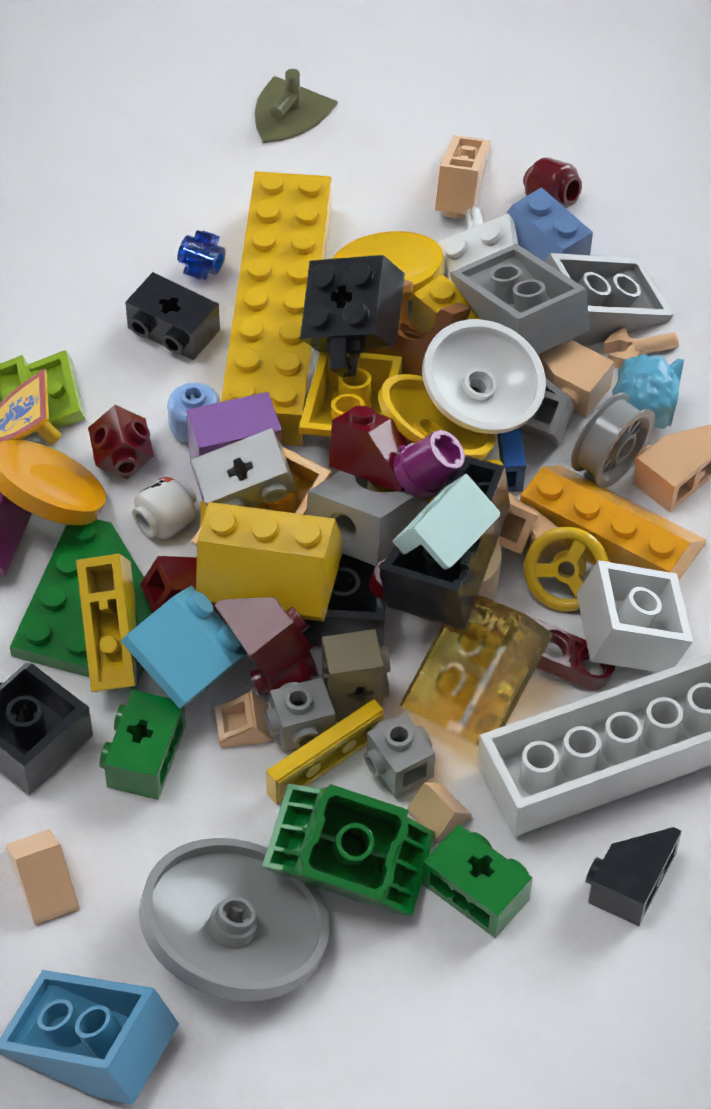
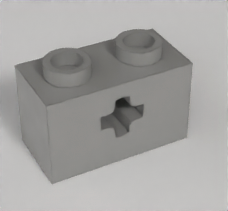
M272 428L191 459L207 506L208 502L254 507L264 502H277L283 499L287 493L297 490L282 445Z

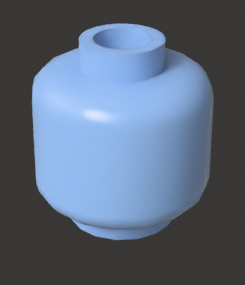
M196 382L186 383L177 387L170 394L167 402L169 428L176 438L189 443L187 409L220 402V398L213 388Z

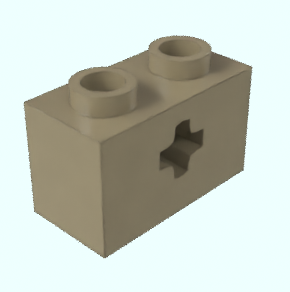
M372 629L322 637V678L335 711V722H340L373 699L382 707L383 697H389L390 695L387 673L391 671L388 648L386 645L379 646L376 630Z

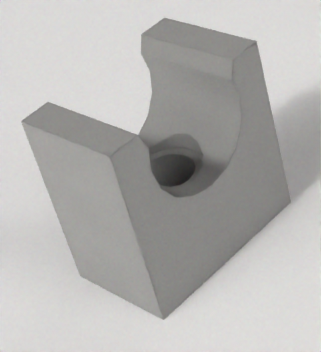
M339 471L308 491L306 515L334 518L345 542L342 553L376 566L390 555L396 547L392 541L427 506V499L417 498L406 490L388 493L367 490L368 480Z

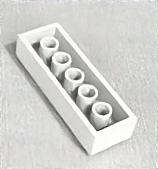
M711 654L480 734L477 765L514 837L711 766Z

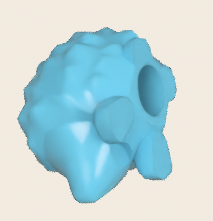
M641 354L637 357H630L619 368L618 380L612 393L613 395L621 392L628 394L630 404L640 411L644 409L652 410L655 414L654 427L665 429L667 426L672 425L678 401L684 359H676L669 365L667 360L661 355L649 357Z

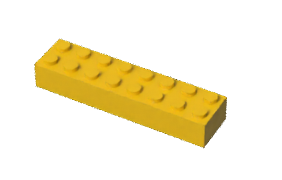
M255 171L221 402L269 392L282 429V445L303 446L304 434H299V425L310 390L314 348L301 340L300 334L309 262L312 260H324L326 257L331 216L332 176Z

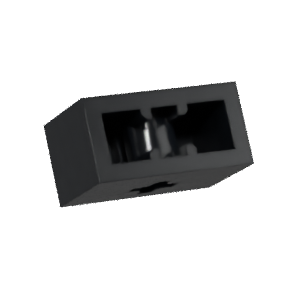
M154 272L146 278L125 302L128 329L142 338H148L166 347V349L174 354H181L193 361L220 331L219 303Z

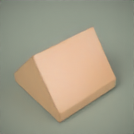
M425 782L407 808L409 810L408 814L416 822L435 832L433 839L436 843L450 834L458 824L462 825L470 819L472 815L441 783Z

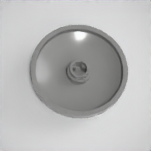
M201 839L181 845L170 851L151 870L140 900L139 919L141 930L146 943L157 960L171 974L192 988L211 996L233 1001L269 1000L288 994L300 987L313 975L320 964L328 944L330 921L326 904L318 888L298 879L281 876L263 868L262 864L268 849L264 846L239 839Z

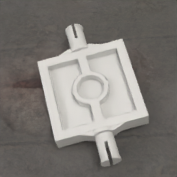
M472 207V211L468 209L466 211L468 229L438 241L444 255V276L452 281L450 272L511 245L518 244L515 222L509 213L483 223L482 210L480 208Z

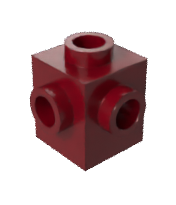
M113 405L88 427L95 465L106 472H111L128 479L154 457L146 418Z

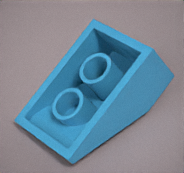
M42 970L0 1038V1054L94 1097L133 1105L179 1023L155 988Z

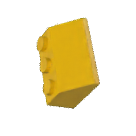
M208 502L197 539L196 591L203 593L213 606L223 599L275 597L285 611L293 606L303 619L324 622L345 545L337 522L334 518Z

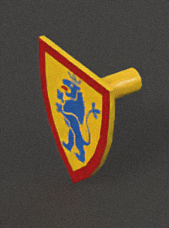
M45 369L21 384L0 403V442L13 439L23 440L33 432L41 436L49 445H53L59 440L61 433L48 421L47 371Z

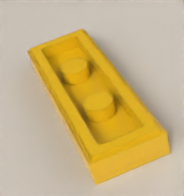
M375 699L371 700L266 770L267 795L276 805L280 804L283 801L288 783L307 786L367 746V732L383 721L384 709Z

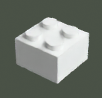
M598 560L577 592L591 662L660 672L676 666L693 643L678 577L675 573Z

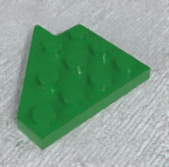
M96 519L94 522L86 525L66 524L10 645L11 657L89 677L76 560L120 553L131 561L136 603V627L152 614L140 586L144 576L111 522ZM136 660L138 684L144 668Z

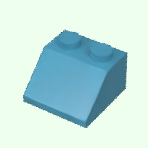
M192 585L169 599L120 640L179 709L215 685L248 654L230 627L213 610L211 601L203 593L196 591Z

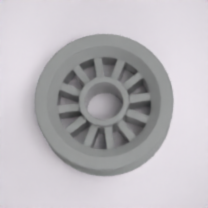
M621 392L613 395L595 411L582 429L572 451L571 467L578 472L586 470L595 476L596 485L600 488H607L613 485L633 466L639 451L646 446L655 423L654 412L650 409L640 411L631 405L630 397L626 393Z

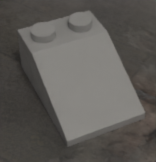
M518 244L511 245L450 272L452 282L481 320L496 322L517 332L533 347L538 356L544 351L562 343L570 342L575 337L590 331L586 288Z
M550 253L544 261L586 288L590 331L573 339V341L581 345L591 346L603 342L611 334L624 327L629 334L670 321L674 316L639 258Z

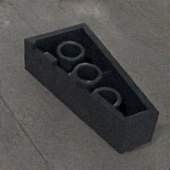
M469 456L465 457L463 465L454 475L450 476L436 496L446 486L467 474L500 511L498 519L447 570L443 569L422 545L406 554H403L396 546L379 567L387 607L464 631L510 508L505 466Z

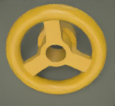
M558 527L544 532L534 540L525 556L524 577L530 592L540 603L553 610L562 612L580 610L577 592L584 583L581 578L587 567L586 559L583 555L585 548L587 547L591 551L596 563L598 560L609 562L605 549L594 536L582 529ZM565 539L574 540L571 548L560 550L554 556L551 563H537L542 551L551 543ZM565 561L572 563L575 567V573L571 575L564 574L560 569V564ZM538 577H555L558 581L568 584L576 598L561 599L549 594L540 584Z

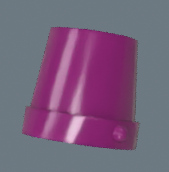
M438 430L416 443L399 446V452L394 458L393 468L399 483L409 494L420 499H428L436 496L450 476L454 475L463 465L465 454L460 442L447 431Z

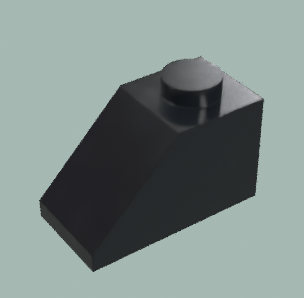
M671 827L612 843L604 859L596 857L588 871L585 880L586 883L591 885L588 903L640 926L677 853L682 830Z

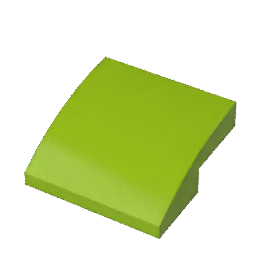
M66 350L28 364L23 355L0 363V403L21 384L45 369L47 371L48 421L58 429L86 420L72 359Z

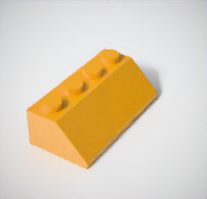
M562 465L542 466L520 495L522 503L527 506L531 505L557 527H574L594 536L605 549L609 562L677 574L678 581L706 543V539L607 488L598 487L595 482ZM565 539L564 549L571 548L574 540ZM586 547L583 555L587 562L595 566V558Z

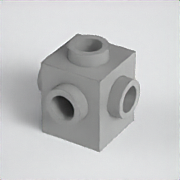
M322 677L302 683L290 682L279 689L270 691L271 709L264 711L265 720L270 735H278L283 751L294 748L299 749L335 725V711Z
M407 713L393 720L385 719L376 724L371 731L367 732V752L364 753L366 765L374 777L381 776L394 796L434 777L435 752L432 749L431 739L421 725L416 727Z

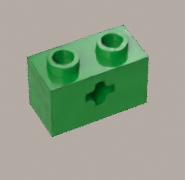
M132 689L127 704H121L116 712L114 720V731L116 733L112 743L105 742L101 751L99 767L105 771L107 788L159 800L186 727L185 707L179 709L170 698Z
M460 824L453 829L423 862L422 885L494 938L500 934L530 900L533 877L529 875L527 869L517 860L507 859L494 850L484 836L477 832L471 833Z

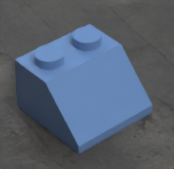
M542 187L512 204L506 213H509L515 222L518 245L543 261L546 260L550 253L590 255L593 232Z

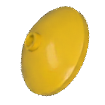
M399 374L389 377L383 383L378 393L382 414L393 419L398 431L409 445L418 442L435 431L443 430L452 434L460 442L465 457L469 456L482 460L490 454L495 446V434L479 433L465 429L444 416L430 399L422 376Z

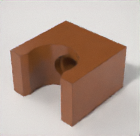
M404 279L397 342L390 348L365 349L364 353L402 356V374L422 376L424 355L433 338L445 327L459 321L468 320L471 307L459 302L441 308L436 314L435 325L430 333L423 332L415 327L409 318L407 307L408 299L413 292V282Z

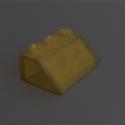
M478 594L465 631L442 624L399 706L478 747L480 734L506 726L554 634L525 613Z

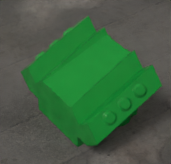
M288 783L262 867L278 875L298 879L313 887L362 903L377 905L392 913L413 917L423 879V862L429 856L435 832L408 817V809L332 784L320 789Z

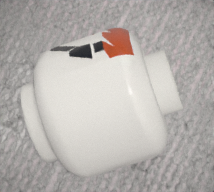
M161 477L136 495L134 500L135 509H133L132 515L137 526L145 535L169 539L194 520L196 516L194 502H196L197 498L193 489L185 481L178 482L171 477Z

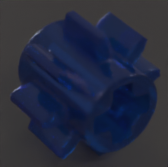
M196 230L195 237L191 235L184 237L177 255L178 262L186 265L183 274L199 280L201 278L206 280L208 273L212 275L219 273L226 255L225 248L217 245L220 236L204 230Z

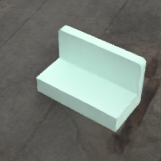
M465 474L446 486L392 542L403 554L422 545L437 563L447 570L498 519L500 511L473 480Z

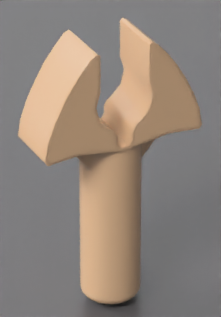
M624 327L611 334L605 340L603 354L609 353L608 358L615 361L614 367L619 369L624 361L630 357L677 348L679 346V338L673 332L636 340L629 337Z

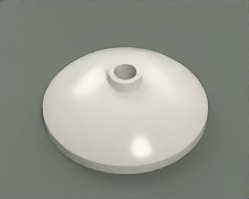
M480 319L463 320L453 323L442 329L433 338L424 355L422 376L430 399L444 416L465 429L486 434L513 431L526 424L535 415L543 401L546 378L539 356L521 335L502 324ZM471 387L479 389L481 393L474 391Z

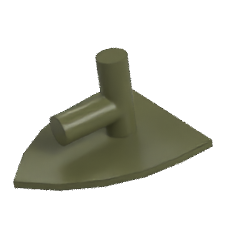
M288 69L285 72V80L273 76L259 95L255 108L256 130L262 143L282 141L301 135L319 125L336 107L338 101L301 87L300 72L297 69Z

